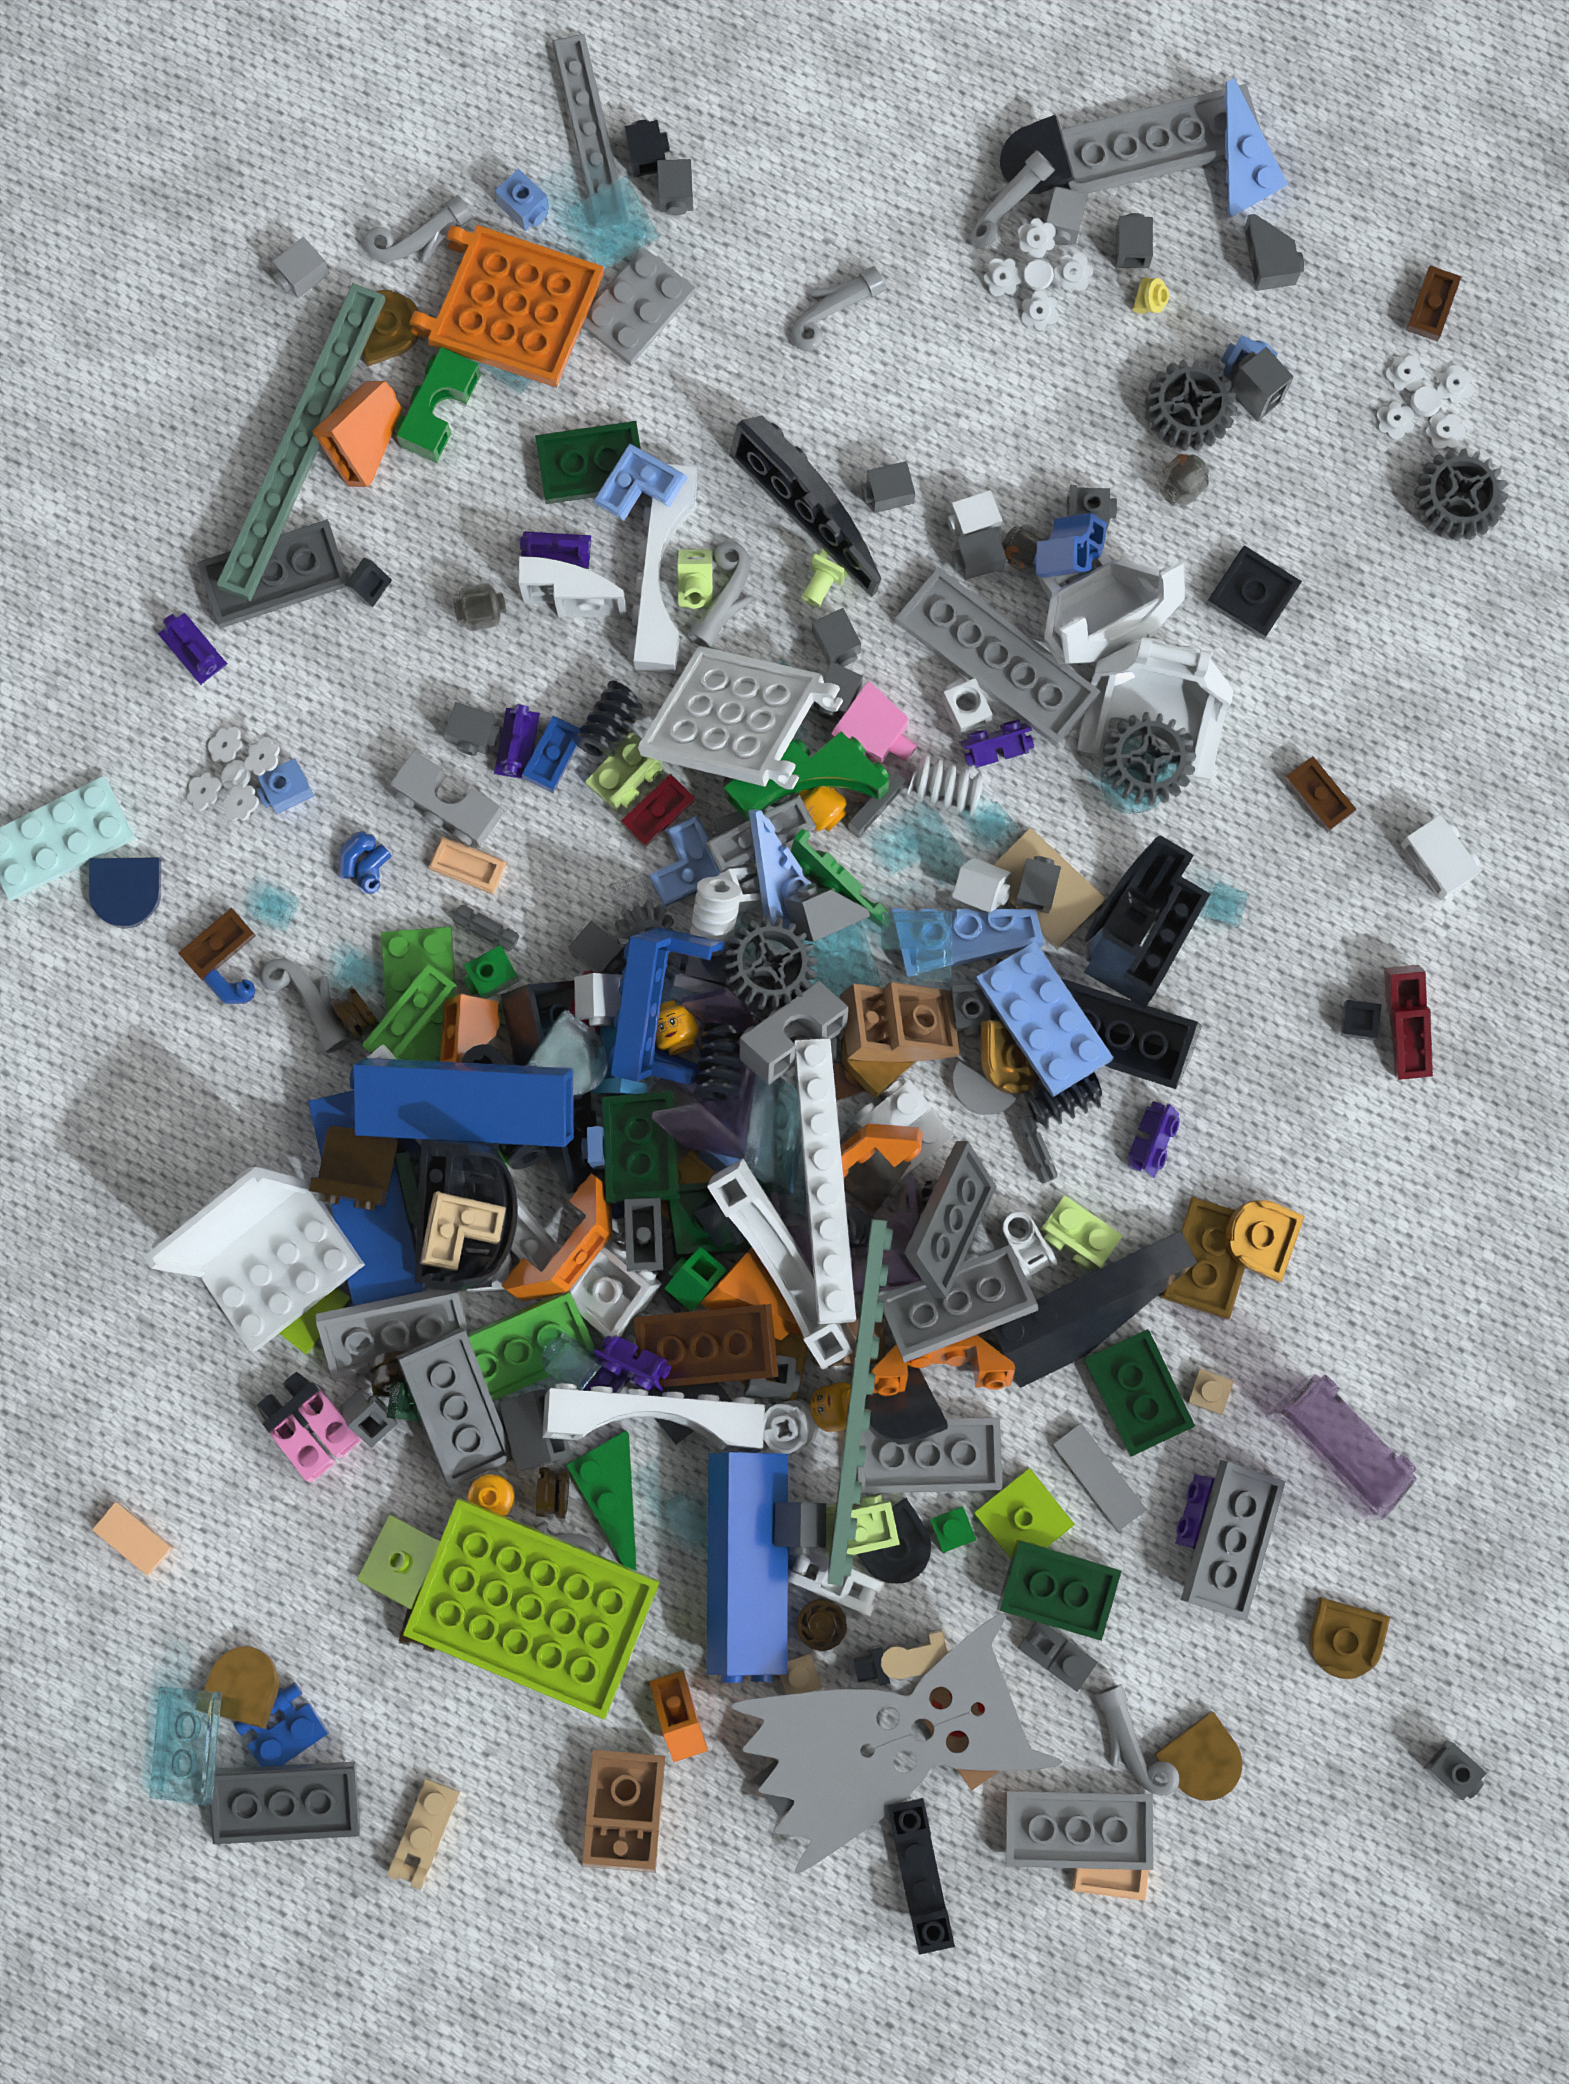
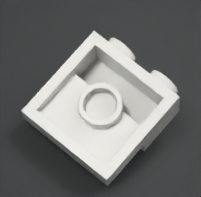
M898 1080L884 1091L883 1094L886 1099L875 1107L871 1102L856 1114L859 1121L854 1126L857 1131L867 1123L918 1127L923 1132L922 1146L919 1154L909 1162L903 1160L896 1167L875 1147V1154L898 1181L902 1180L954 1137L933 1112L932 1106L910 1080L904 1085Z
M610 1239L571 1287L570 1292L582 1317L605 1337L608 1335L611 1337L615 1335L621 1337L635 1315L645 1310L662 1283L655 1278L658 1271L627 1272L625 1242L619 1239H614V1241Z

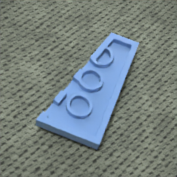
M892 908L907 977L1016 953L1035 941L1039 947L1044 946L1036 909H995L989 913L987 911H971V909H957V911H936V909L905 911L904 908Z

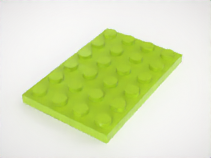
M458 1498L403 1635L605 1720L661 1581L465 1499Z

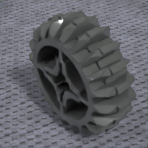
M1185 359L1180 361L1179 368L1170 363L1166 368V373L1158 372L1155 378L1157 382H1151L1148 391L1151 394L1146 395L1145 404L1150 407L1146 409L1145 416L1153 418L1149 425L1151 430L1161 428L1158 434L1159 440L1164 439L1167 435L1171 437L1169 442L1170 448L1174 447L1177 441L1183 442V451L1188 450L1190 443H1193L1194 448L1199 451L1202 449L1203 441L1211 447L1215 444V437L1223 439L1226 435L1225 428H1231L1234 420L1231 416L1236 414L1237 406L1232 403L1236 401V393L1228 392L1232 387L1231 380L1221 382L1224 376L1223 370L1215 374L1211 372L1212 363H1208L1205 369L1199 367L1200 361L1198 359L1194 360L1192 367L1188 366ZM1181 384L1180 396L1173 397L1172 401L1164 402L1165 394L1171 388ZM1196 385L1202 386L1208 391L1199 390ZM1187 397L1191 405L1196 406L1195 412L1194 409L1191 408V405L1186 403ZM1212 408H1217V416L1211 422L1201 426L1202 414L1209 412ZM1173 418H1179L1186 423V426L1178 423Z
M1466 448L1461 449L1458 456L1453 449L1448 450L1445 457L1438 454L1434 457L1433 463H1426L1423 468L1424 473L1419 474L1416 482L1420 486L1415 488L1414 496L1420 499L1415 503V509L1425 510L1420 516L1421 521L1429 519L1433 521L1429 527L1430 531L1436 530L1438 526L1443 529L1441 532L1442 538H1446L1450 531L1453 532L1455 541H1459L1463 533L1469 541L1475 538L1476 532L1484 535L1489 530L1488 526L1494 527L1498 523V516H1501L1506 509L1502 503H1505L1508 499V493L1501 490L1506 487L1507 480L1497 479L1501 474V468L1493 470L1489 468L1492 458L1486 459L1485 462L1479 460L1480 451L1475 452L1472 457H1468ZM1460 473L1468 474L1473 478H1466L1462 476ZM1438 478H1441L1444 482L1443 488L1446 492L1440 501H1438L1435 491ZM1482 488L1486 495V507L1483 512L1478 507L1479 501L1476 497V494ZM1457 490L1458 494L1460 491L1464 493L1470 491L1465 499L1463 496L1461 498L1458 496L1453 497ZM1448 511L1459 512L1462 517L1453 515Z
M1149 712L1143 713L1142 722L1134 714L1129 717V725L1120 721L1117 725L1118 732L1111 731L1108 735L1111 743H1105L1103 746V752L1108 755L1102 758L1101 763L1106 767H1111L1105 771V778L1112 779L1116 777L1111 788L1118 790L1122 786L1124 788L1121 796L1123 799H1127L1130 793L1136 795L1134 799L1136 805L1141 803L1143 797H1147L1149 806H1154L1156 796L1159 797L1162 803L1169 801V793L1178 797L1181 793L1180 786L1187 787L1190 783V779L1186 775H1193L1195 772V767L1190 762L1195 761L1196 753L1187 751L1193 746V740H1182L1187 730L1180 728L1178 731H1175L1173 729L1176 724L1175 719H1171L1168 725L1162 723V713L1157 715L1155 721H1151ZM1142 735L1139 749L1130 750L1129 754H1121L1122 747L1129 740ZM1155 737L1164 740L1171 748L1160 747L1156 743ZM1147 749L1148 754H1151L1152 758H1156L1151 770L1150 764L1145 763L1146 760H1142ZM1169 764H1176L1175 773L1171 777L1156 783L1158 769L1167 768ZM1124 766L1127 769L1138 771L1142 775L1143 782L1133 778Z
M763 917L761 927L755 920L749 921L748 930L740 926L736 930L738 938H729L727 944L731 949L724 950L722 955L723 958L730 961L723 964L722 971L733 973L726 978V985L737 984L738 987H736L732 994L734 997H738L744 993L747 996L743 1002L745 1006H749L752 1000L758 1001L756 1005L757 1011H762L766 1003H769L771 1012L778 1010L779 1002L783 1007L788 1003L790 1004L791 999L803 996L801 990H807L812 987L808 980H814L817 976V972L809 967L815 966L818 959L814 956H807L813 951L814 944H802L807 934L802 932L798 936L794 935L795 923H791L787 929L782 928V918H777L774 926H771L768 917ZM769 940L777 941L788 949L778 950L771 945ZM754 942L756 961L744 969L742 962L744 949ZM766 959L769 963H778L774 970L771 966H762ZM796 961L797 973L795 981L786 987L783 981L785 979L783 968L788 966L790 962ZM762 979L767 982L770 989L775 990L761 988L753 983L752 980Z

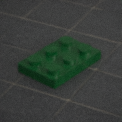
M637 421L535 435L545 503L553 504L596 497L628 445L631 444L641 450Z
M672 1091L602 1097L606 1202L610 1205L622 1204L624 1199H679L675 1094Z
M771 1177L756 1178L766 1196L774 1200ZM709 1182L679 1184V1199L667 1200L674 1258L682 1256L691 1257L699 1247H702L710 1255L747 1252L752 1247L747 1239L736 1246L731 1242L717 1247L693 1213L712 1196L707 1187Z
M1149 1329L1083 1359L1129 1457L1196 1427Z
M1017 1539L997 1610L1102 1641L1122 1571Z

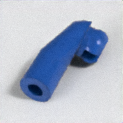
M365 831L356 832L341 847L339 878H356L357 858L363 852H372L376 847V839L372 834H366Z
M382 844L378 845L357 865V885L363 893L373 894L380 888L379 868L392 857L391 853Z
M217 969L211 971L203 980L225 1004H245L251 1001L255 995L253 982L243 979L242 982L228 983Z

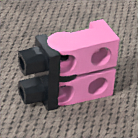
M295 1372L283 1383L284 1387L293 1396L289 1402L283 1406L274 1394H270L256 1406L265 1420L262 1425L271 1434L305 1481L312 1483L337 1462L312 1433L315 1432L334 1457L337 1458L343 1457L362 1439L347 1427L341 1411L321 1387L314 1382H310L299 1372Z

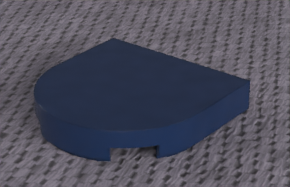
M159 857L89 858V899L95 913L103 921L117 928H134L143 924L157 910L160 904L162 860Z

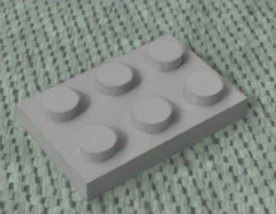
M643 247L590 307L582 328L632 366L695 294L696 289Z

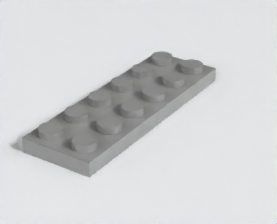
M1247 83L1238 85L1259 126ZM1226 89L1061 129L1075 177L1074 181L1066 183L1067 189L1089 194L1226 160L1225 130H1227L1226 108H1224Z
M937 567L895 618V623L969 680L975 678L982 690L1056 747L1100 695L1101 691L1066 664H1059L1052 653L940 567Z

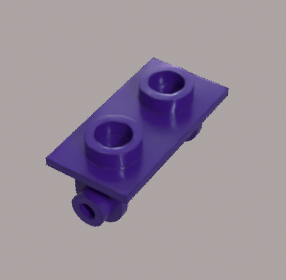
M523 531V536L520 538L521 557L558 560L589 569L591 535Z
M185 612L179 617L171 614L164 619L163 624L165 628L158 635L200 685L228 664Z
M516 704L515 709L506 707L494 769L495 775L522 779V774L533 755L540 713L528 711L529 707L521 704Z
M1013 720L1001 724V730L988 733L984 729L967 734L968 739L959 742L965 750L969 749L970 751L964 754L967 767L974 766L976 769L999 762L996 752L998 748H1002L1005 760L1028 754L1029 749L1034 748V742L1031 735L1025 736V732L1032 731V728L1026 723L1021 724L1020 720Z
M1152 1101L1151 1106L1146 1107L1138 1130L1150 1135L1148 1140L1135 1136L1127 1156V1160H1129L1127 1167L1139 1172L1143 1169L1150 1177L1155 1178L1157 1171L1164 1167L1167 1159L1166 1147L1170 1137L1176 1135L1180 1124L1179 1113L1171 1104L1167 1103L1165 1106Z
M608 1335L604 1339L602 1348L605 1351L603 1353L594 1349L593 1353L601 1362L599 1367L607 1373L616 1377L622 1373L630 1377V1382L642 1390L649 1392L653 1388L661 1393L663 1392V1388L658 1380L660 1377L665 1379L670 1372L671 1366L666 1364V1359L643 1349L639 1358L635 1360L633 1357L639 1347L617 1335L613 1337Z
M1194 1474L1193 1481L1187 1488V1503L1184 1514L1177 1524L1175 1544L1195 1549L1215 1478Z

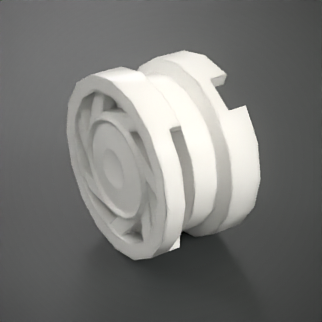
M788 1400L770 1407L764 1414L763 1439L772 1450L780 1454H790L809 1446L816 1438L818 1426L813 1419L810 1406L805 1402Z

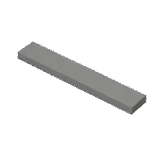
M585 34L552 40L595 229L628 222Z

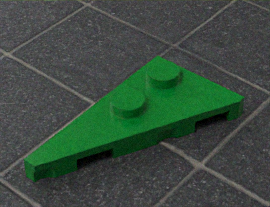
M802 828L794 838L790 852L802 868L803 876L805 878L810 877L816 881L820 888L833 890L868 909L870 916L867 918L887 931L894 922V917L891 916L880 902L874 904L859 894L864 887L845 868L839 865L831 854L821 850L815 851L807 844L806 841L811 835Z
M626 1430L566 1466L621 1563L637 1571L630 1435Z

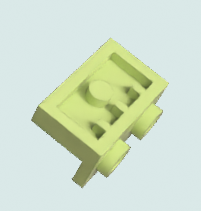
M633 732L626 737L621 746L615 749V756L608 757L585 781L586 785L616 812L622 805L625 808L629 807L640 793L637 789L646 780L649 783L652 782L663 769L660 765L663 761L640 755L638 745L641 739Z
M1066 1195L1063 1196L1040 1229L1045 1234L1044 1239L1051 1247L1058 1251H1061L1064 1247L1075 1255L1072 1260L1089 1272L1092 1268L1098 1270L1103 1267L1105 1261L1123 1237L1122 1234Z
M881 1494L870 1495L860 1498L861 1504L852 1506L851 1518H857L855 1540H848L847 1554L855 1555L900 1545L889 1498L882 1499ZM836 1503L826 1506V1549L829 1560Z

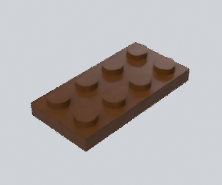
M771 1304L634 1317L636 1345L639 1347L637 1357L639 1358L641 1352L645 1349L666 1359V1364L671 1366L668 1376L665 1379L660 1377L658 1380L661 1387L778 1377Z

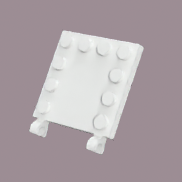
M698 646L638 745L640 755L761 786H766L768 780L772 779L785 789H793L799 779L797 775L792 774L796 766L790 761H780L814 701L828 711H838L843 702L842 698L836 697L840 688L833 683H824L822 674Z

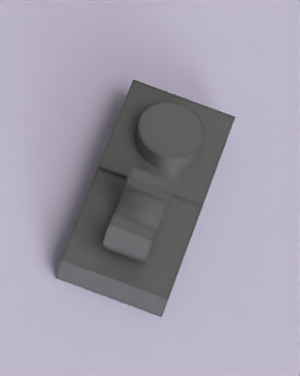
M895 773L889 780V791L879 800L871 797L866 804L862 801L859 802L848 815V818L851 819L848 830L859 839L904 789L905 780Z
M1035 1622L1018 1646L1020 1651L1076 1692H1078L1098 1663L1054 1629L1039 1622Z

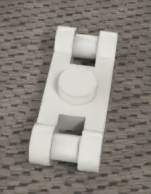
M811 1552V1555L794 1554L797 1558L792 1570H788V1582L871 1616L874 1606L871 1604L876 1592H881L884 1582L852 1569L850 1577L844 1576L843 1586L828 1584V1558ZM810 1563L820 1567L815 1581L805 1577ZM853 1582L863 1585L858 1599L848 1595Z

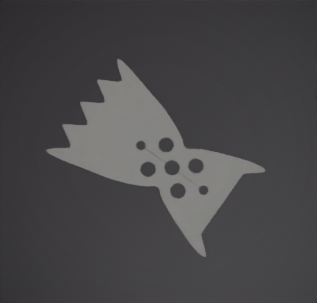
M1006 1613L994 1616L964 1638L923 1676L913 1693L907 1696L883 1690L832 1689L754 1698L731 1704L730 1707L732 1709L764 1720L760 1729L743 1747V1752L772 1757L779 1761L775 1769L758 1789L759 1793L794 1800L792 1808L777 1825L774 1832L776 1834L803 1837L810 1840V1844L795 1868V1873L803 1872L822 1861L889 1814L887 1805L903 1802L925 1779L931 1767L936 1764L964 1770L1020 1771L1051 1768L1063 1762L1059 1758L1031 1749L991 1646L1006 1619ZM936 1687H945L952 1694V1702L945 1709H936L930 1704L929 1695ZM976 1702L982 1703L985 1707L984 1713L980 1716H975L971 1712V1706ZM884 1707H893L899 1713V1723L892 1729H883L877 1723V1713ZM918 1719H928L934 1725V1734L926 1741H919L911 1734L912 1724ZM957 1730L963 1731L969 1739L968 1747L960 1753L951 1752L946 1746V1738L949 1733ZM871 1744L875 1750L874 1754L871 1757H864L860 1752L862 1745ZM901 1750H908L916 1757V1765L909 1772H899L893 1765L895 1754Z

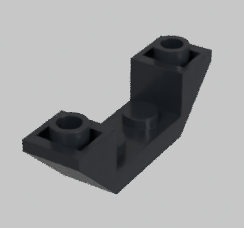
M924 1798L887 1805L918 1954L953 1948L955 1944L939 1878Z

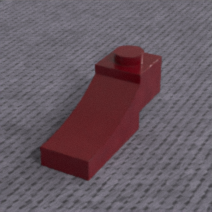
M1420 965L1384 968L1385 1001L1388 1006L1391 1025L1395 1077L1398 1080L1433 1077L1431 1011L1427 1006L1426 971Z

